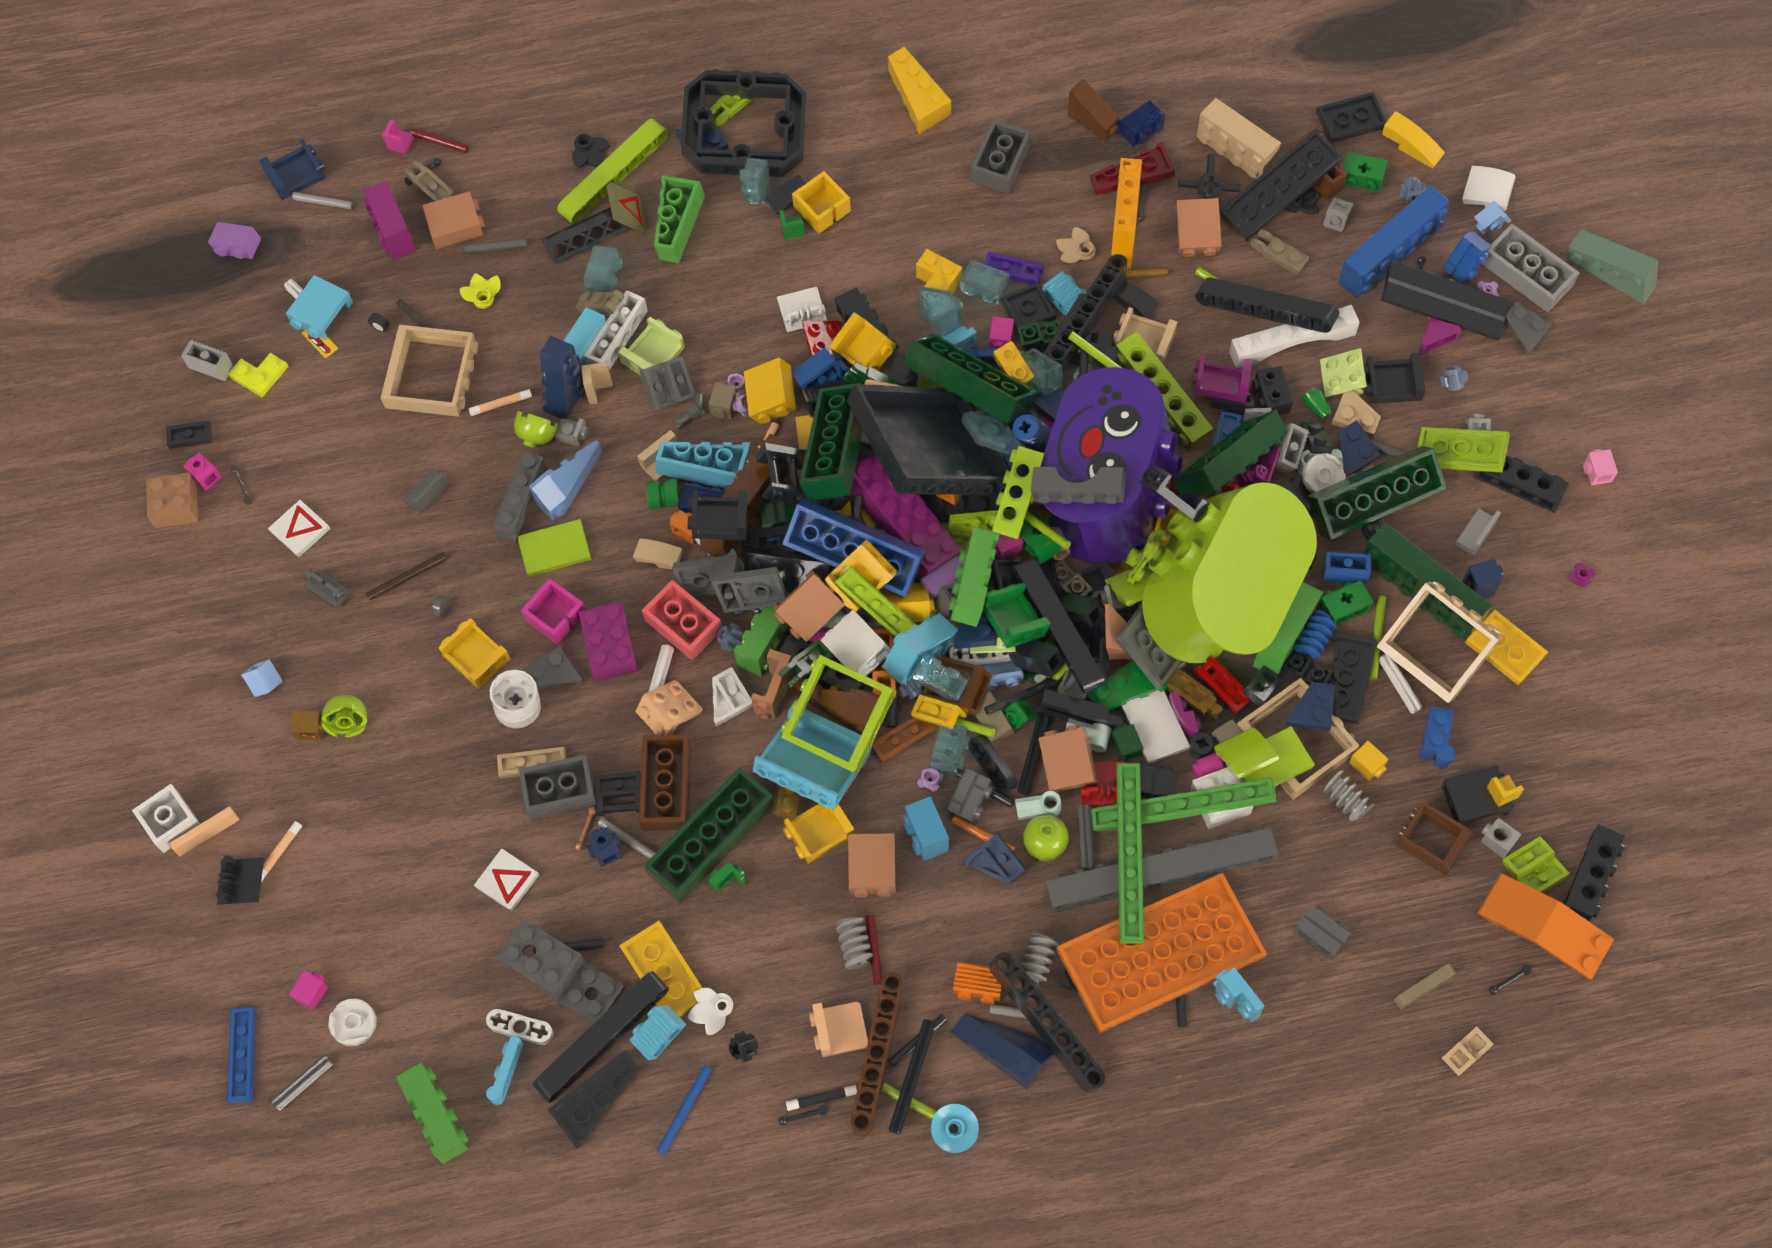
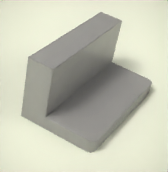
M1478 509L1455 545L1474 556L1497 523L1501 512L1497 510L1494 516H1491Z

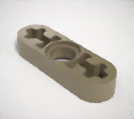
M1447 964L1398 995L1394 1002L1400 1010H1403L1449 981L1457 973L1450 964Z

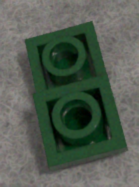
M1055 320L1042 325H1038V322L1018 327L1023 348L1048 346L1061 325L1060 321Z
M774 502L760 505L758 511L761 526L776 527L790 523L797 504Z

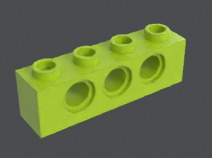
M1018 446L1017 450L1013 449L1009 462L1013 463L1011 471L1006 470L1003 483L1007 485L1004 493H999L996 502L997 505H1000L998 514L993 513L989 526L993 527L992 532L1018 539L1032 496L1030 490L1033 467L1041 466L1044 453ZM1020 464H1026L1029 467V474L1026 477H1020L1016 472ZM1018 485L1022 488L1023 494L1020 498H1013L1010 495L1012 486ZM1006 507H1013L1015 509L1016 516L1014 519L1008 520L1004 517L1003 511Z

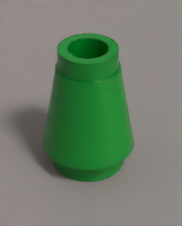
M1314 387L1303 395V404L1322 420L1332 413L1321 390H1317Z

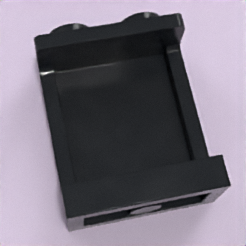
M1411 353L1407 360L1373 362V357L1367 358L1366 364H1364L1365 377L1367 378L1365 393L1366 396L1370 397L1371 404L1421 401L1423 399L1425 384L1419 353Z
M1154 465L1144 472L1140 484L1178 514L1197 522L1209 503L1188 491H1185L1181 498H1179L1166 488V484L1172 477L1171 473Z
M693 490V498H689L688 511H692V516H688L687 529L692 530V539L746 540L747 491L738 490V498L699 497L698 490Z
M1498 766L1445 778L1441 788L1453 820L1465 826L1469 821L1502 813L1506 816L1511 813L1514 807V800L1498 807L1487 788L1492 778L1497 777L1501 779L1505 777L1503 772L1500 773Z

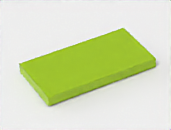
M1422 427L1417 448L1420 446L1434 448L1440 469L1503 472L1510 434L1506 431Z

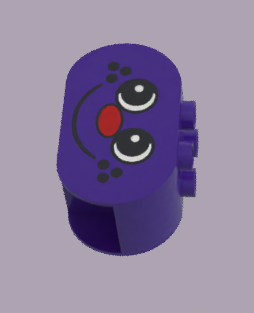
M1118 367L1102 368L1090 371L1074 380L1062 396L1040 466L1056 467L1058 474L1064 480L1072 483H1081L1091 479L1096 475L1100 467H1123L1126 476L1124 502H1117L1115 504L1094 502L1092 504L1083 502H1071L1068 504L1061 502L1043 503L1052 513L1051 527L1060 528L1066 539L1071 542L1069 555L1084 562L1098 564L1107 560L1108 564L1126 559L1133 548L1140 551L1147 543L1152 531L1155 530L1157 518L1166 519L1171 508L1140 484L1144 472L1154 465L1171 473L1172 477L1170 480H1172L1182 470V455L1176 454L1177 434L1176 432H1171L1161 392L1153 381L1137 371Z

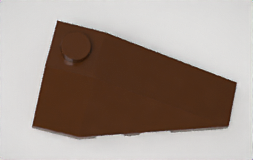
M799 682L793 687L794 693L799 697L802 694L800 689L803 682ZM816 684L808 702L851 730H854L857 734L862 735L880 696L879 694L850 688L849 692H843L838 686L824 689L821 685Z

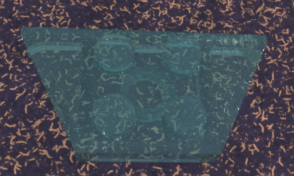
M981 410L963 414L961 421L976 444L1010 456L1013 449L1017 450L1018 446H1021L1008 425L997 420L996 416L984 413Z

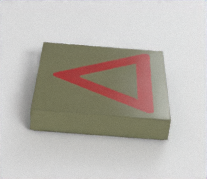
M613 182L609 183L607 191L613 220L641 233L646 231L647 227L640 195Z

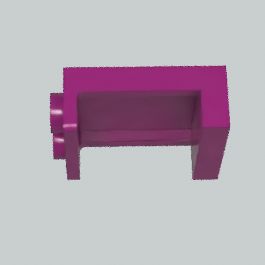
M1202 353L1201 360L1196 359L1192 385L1196 386L1195 395L1246 403L1253 360L1244 359L1243 368L1241 369L1206 363V353Z

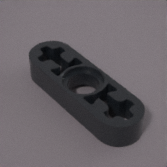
M985 735L971 738L969 740L971 753L997 789L1002 793L1015 789L1017 786L1015 774ZM991 759L995 764V768L991 764Z

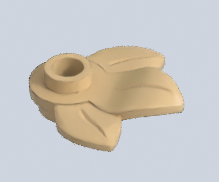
M1073 228L1072 238L1056 240L1058 249L1063 253L1060 258L1063 262L1076 263L1079 260L1087 261L1095 256L1096 249L1093 243L1089 241V234L1080 228Z

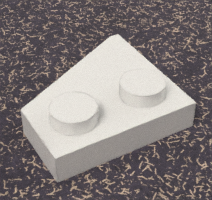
M732 667L712 677L714 723L716 727L753 707L750 696Z

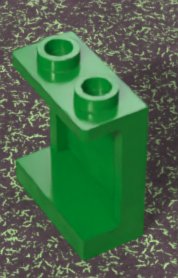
M1024 583L1011 584L1000 590H991L985 597L983 611L1006 649L1045 637L1051 624L1047 617L1039 619L1024 596L1026 588Z

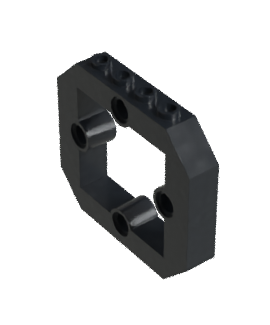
M706 70L684 87L681 153L702 174L783 177L803 161L806 92L787 74L779 72ZM706 95L739 96L741 99L749 100L754 97L786 99L785 110L778 111L774 118L775 133L784 138L783 153L752 151L750 146L746 144H737L732 150L702 149L703 134L711 132L714 127L713 111L705 106Z

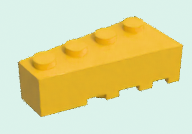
M905 47L888 56V71L902 96V101L909 111L910 118L916 126L918 135L951 115V100Z

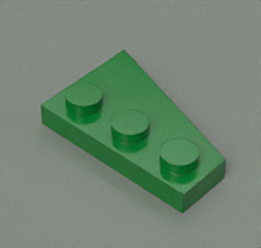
M1132 660L1107 678V684L1105 683V685L1088 692L1086 698L1089 702L1110 707L1111 710L1123 706L1127 701L1140 697L1142 699L1148 697L1149 693L1158 690L1160 692L1167 690V684L1165 683L1162 687L1155 688L1135 661Z

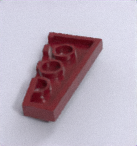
M1163 142L1156 144V148L1151 150L1147 148L1141 151L1140 155L1132 158L1142 160L1140 185L1175 176V169ZM1120 164L1117 166L1111 165L1090 175V182L1096 195L1118 190Z

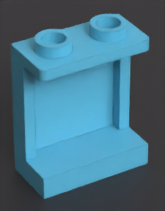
M314 275L286 312L290 325L295 329H303L315 339L319 337L325 340L327 338L325 333L327 327L341 308L344 306L349 309L353 301L348 291Z

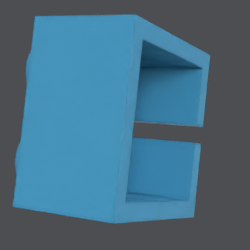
M931 796L905 806L903 825L907 835L912 834V846L917 856L921 855L924 862L948 852L949 837Z

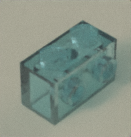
M747 158L745 168L740 171L739 180L742 181L741 192L744 193L745 201L752 204H765V197L768 195L770 187L768 162L766 160Z
M598 245L593 246L583 279L586 291L611 292L612 287H616V273L622 267V258L619 256L618 249Z
M971 259L960 279V290L964 293L975 295L988 303L993 302L998 305L1000 297H1003L1009 285L1008 273Z
M1035 348L1021 354L1034 375L1033 379L1026 382L1027 384L1045 395L1062 388L1063 373L1061 364Z
M934 657L929 659L920 658L911 676V679L944 698L959 701L968 682L967 679L960 676L959 671L951 667H944L942 662Z
M956 724L953 729L939 727L930 760V768L936 769L942 774L957 776L958 769H963L965 756L962 755L963 751L969 748L971 737L967 736L968 727Z

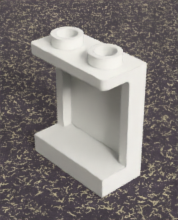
M854 610L846 614L821 639L824 645L845 667L864 676L872 672L886 658L885 655L890 650L887 644Z

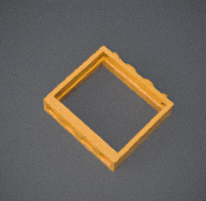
M1121 158L1111 256L1115 254L1125 256L1127 259V270H1131L1142 160Z

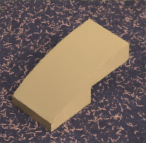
M640 538L633 558L636 562L655 563L658 568L672 569L673 563L680 562L684 550L667 543Z
M1476 1026L1466 1037L1447 1052L1442 1059L1460 1076L1494 1044Z

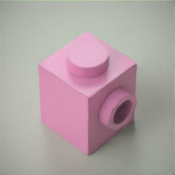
M1611 449L1593 450L1583 462L1584 473L1588 474L1591 485L1613 482L1618 473Z

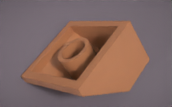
M1105 604L1106 649L1109 659H1132L1116 639L1127 622L1110 604Z

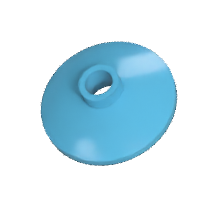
M960 1104L946 1105L940 1108L932 1119V1138L946 1152H964L975 1143L978 1137L979 1125L977 1118L966 1106ZM950 1125L957 1126V1133L953 1134L950 1132Z

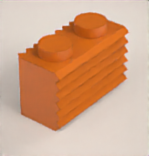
M957 962L953 985V994L957 995V998L971 1000V997L987 1004H994L995 1001H1000L1002 986L992 975L989 967Z

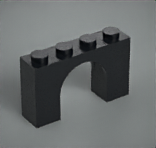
M1060 590L1057 594L1074 626L1094 631L1105 619V612L1099 600ZM1048 632L1043 638L1015 646V652H1007L1014 666L1051 678L1066 662L1057 646L1045 643L1050 637Z

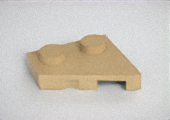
M1352 390L1343 393L1332 424L1344 428L1357 420L1367 436L1373 438L1381 416Z

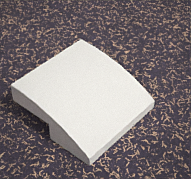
M1472 166L1462 198L1463 203L1484 205L1486 208L1495 201L1506 211L1515 181V174L1490 167Z

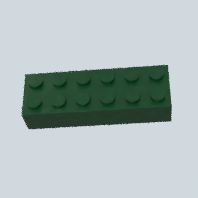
M935 333L912 340L904 364L910 367L913 372L921 373L928 377L927 379L930 382L942 385L946 391L961 396L965 402L975 404L981 411L996 416L997 420L1002 423H1010L1022 415L1030 414L1038 393Z
M855 384L819 389L799 482L808 501L848 496L851 493L863 432L847 402Z
M1277 410L1245 420L1175 476L1172 480L1181 496L1185 491L1201 498L1206 497L1207 494L1214 496L1220 493L1222 486L1232 483L1235 480L1234 476L1244 473L1247 470L1246 466L1256 463L1259 460V456L1265 455L1270 451L1269 447L1282 442V437L1288 431Z
M1420 446L1310 494L1307 498L1320 536L1332 540L1447 488L1434 448Z
M1385 523L1368 541L1364 554L1371 555V569L1379 572L1385 581L1397 586L1403 595L1414 599L1425 583L1430 581L1434 583L1435 581L1445 588L1444 592L1450 597L1454 595L1464 603L1462 606L1467 610L1477 612L1482 617L1481 621L1486 619L1492 607L1489 602ZM1431 593L1420 606L1421 609L1428 610L1433 614L1439 623L1446 624L1451 628L1453 633L1459 638L1467 640L1476 630L1473 625Z
M739 767L644 865L647 874L681 903L773 807V795Z

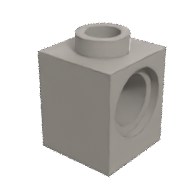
M1498 818L1494 824L1489 822L1481 833L1485 836L1481 843L1504 859L1522 834ZM1494 833L1501 834L1504 840L1496 839Z

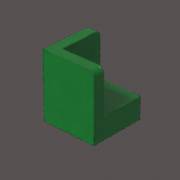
M779 210L784 239L788 240L805 236L801 216L785 217L784 211Z

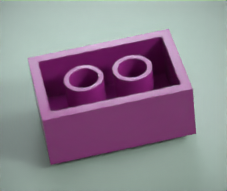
M387 181L364 189L366 198L363 199V202L385 253H390L392 259L395 260L415 252L416 249Z
M618 602L580 611L579 617L594 681L638 672L623 603Z

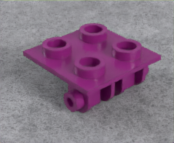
M1281 448L1270 449L1265 455L1259 456V460L1256 463L1246 466L1247 470L1244 473L1233 477L1235 479L1234 482L1239 484V488L1256 483H1269Z

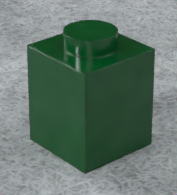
M1126 724L1120 725L1112 731L1111 741L1120 761L1126 762L1143 755L1144 747L1134 724L1129 726Z

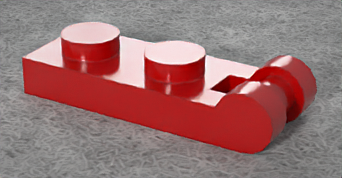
M1210 655L1206 659L1207 662L1195 667L1193 672L1238 714L1252 701L1242 694L1245 688ZM1211 669L1214 670L1215 673L1210 675L1208 671Z

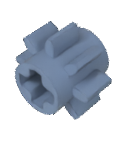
M1416 177L1406 179L1401 184V189L1399 190L1401 199L1406 198V202L1411 203L1426 190L1425 182L1420 183V179Z
M1459 365L1445 368V373L1440 376L1441 385L1448 387V391L1460 390L1464 388L1465 381H1468L1467 370L1463 371Z
M732 623L731 626L726 625L719 630L717 640L721 644V649L730 652L735 649L736 645L741 646L743 632L740 631V626Z
M919 674L900 684L901 687L897 690L902 698L908 695L910 700H912L924 691L922 685L926 682Z

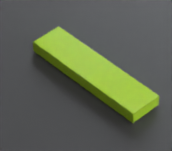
M851 565L835 581L844 592L895 637L901 632L909 631L916 624Z

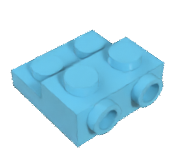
M1235 967L1230 971L1225 969L1215 977L1217 980L1213 983L1216 987L1215 991L1217 993H1215L1218 1001L1222 1005L1226 1004L1229 1009L1237 1004L1239 1006L1237 1009L1242 1017L1248 1018L1251 1023L1260 1017L1264 1004Z

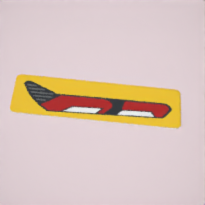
M305 330L302 332L324 358H327L338 349L328 337L325 340L319 337L315 339Z

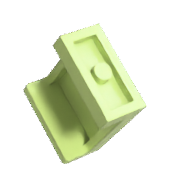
M649 317L647 319L648 326L628 349L623 346L618 352L621 363L639 375L640 370L676 358L685 348L683 336L678 331H672L667 328L659 319L655 320Z

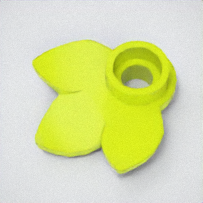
M475 273L470 281V287L460 288V294L464 300L474 302L476 307L485 309L493 304L494 296L501 289V282L497 275L487 281Z

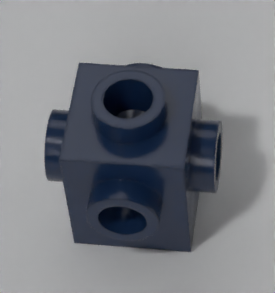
M608 827L604 829L598 828L587 837L590 844L586 848L591 858H597L601 867L622 858L617 847L621 843L616 833L611 834Z

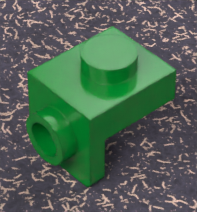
M1027 699L1018 703L1015 701L1002 711L1014 730L1037 717Z
M730 862L721 869H715L708 880L710 887L716 893L733 878L742 887L746 884L744 871L738 865L733 867Z

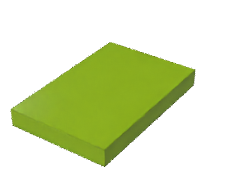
M581 519L517 536L528 577L592 560Z
M1291 726L1266 738L1278 755L1279 760L1242 778L1244 782L1273 778L1275 787L1313 768L1315 764Z

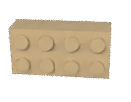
M1217 98L1200 113L1197 138L1203 144L1212 147L1219 155L1229 159L1233 165L1242 168L1250 177L1257 179L1277 162L1281 142Z

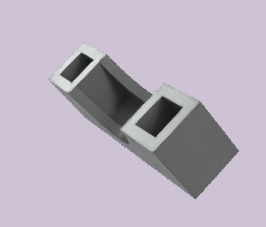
M527 452L522 453L492 526L497 538L518 543L517 536L521 535L524 528L525 512L532 494L529 486L547 470L542 456Z
M1033 467L1030 491L1034 502L1039 503L1061 502L1068 504L1071 502H1083L1092 504L1094 502L1115 504L1117 502H1124L1126 476L1123 467H1100L1099 471L1091 479L1081 483H1072L1064 480L1058 474L1056 467Z

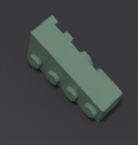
M1582 229L1568 247L1569 261L1642 304L1646 302L1657 286V259Z

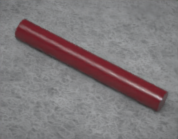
M412 128L411 130L413 137L460 152H468V145Z
M870 914L865 917L868 941L871 947L869 950L873 955L871 957L874 985H880L882 970L875 915Z

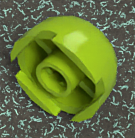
M517 411L514 430L517 437L524 440L523 445L536 448V445L548 444L554 438L558 428L557 423H553V426H551L550 420L531 414L522 417V412Z
M348 694L337 695L325 704L322 711V727L332 736L338 737V734H346L345 737H353L359 735L366 728L367 711L359 698Z
M1050 814L1038 815L1032 818L1026 825L1023 833V844L1027 853L1042 862L1054 861L1060 858L1069 843L1068 830L1064 822Z

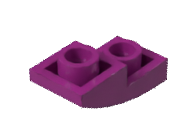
M1179 692L1170 693L1168 701L1182 730L1192 739L1194 735L1201 731L1200 720L1198 717L1195 718L1193 711L1187 712L1185 699L1180 698Z

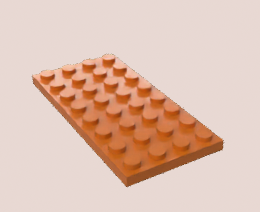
M1223 873L1144 907L1143 944L1120 943L1119 919L1056 948L1099 1033L1217 980L1215 977L1225 969L1230 971L1235 967L1236 970H1239L1267 956L1263 945Z

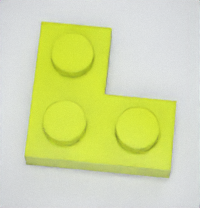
M270 353L258 368L240 359L230 370L228 376L263 398L289 366L285 361Z

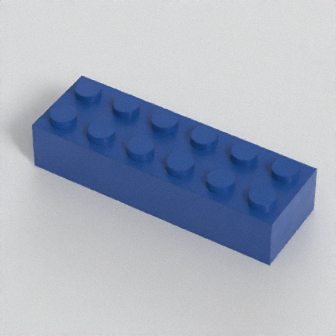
M1432 186L1428 187L1344 260L1338 283L1356 298L1362 293L1367 294L1376 281L1380 282L1387 275L1389 264L1392 260L1401 263L1402 258L1410 256L1419 243L1424 244L1433 231L1437 232L1444 224L1443 219L1448 213L1449 200Z
M805 498L797 504L783 541L785 546L837 567L867 539L897 570L895 576L882 587L904 597L912 588L926 552L922 548L812 501H808Z

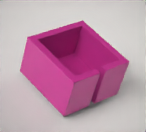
M549 578L521 609V613L528 624L559 645L571 632L570 625L575 627L579 623V612L586 609L582 601Z

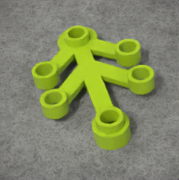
M1160 527L1157 531L1153 530L1142 552L1136 548L1132 549L1125 563L1134 568L1128 574L1126 581L1134 584L1136 581L1139 582L1145 573L1143 567L1151 559L1155 560L1161 552L1162 548L1159 545L1166 534L1165 530Z

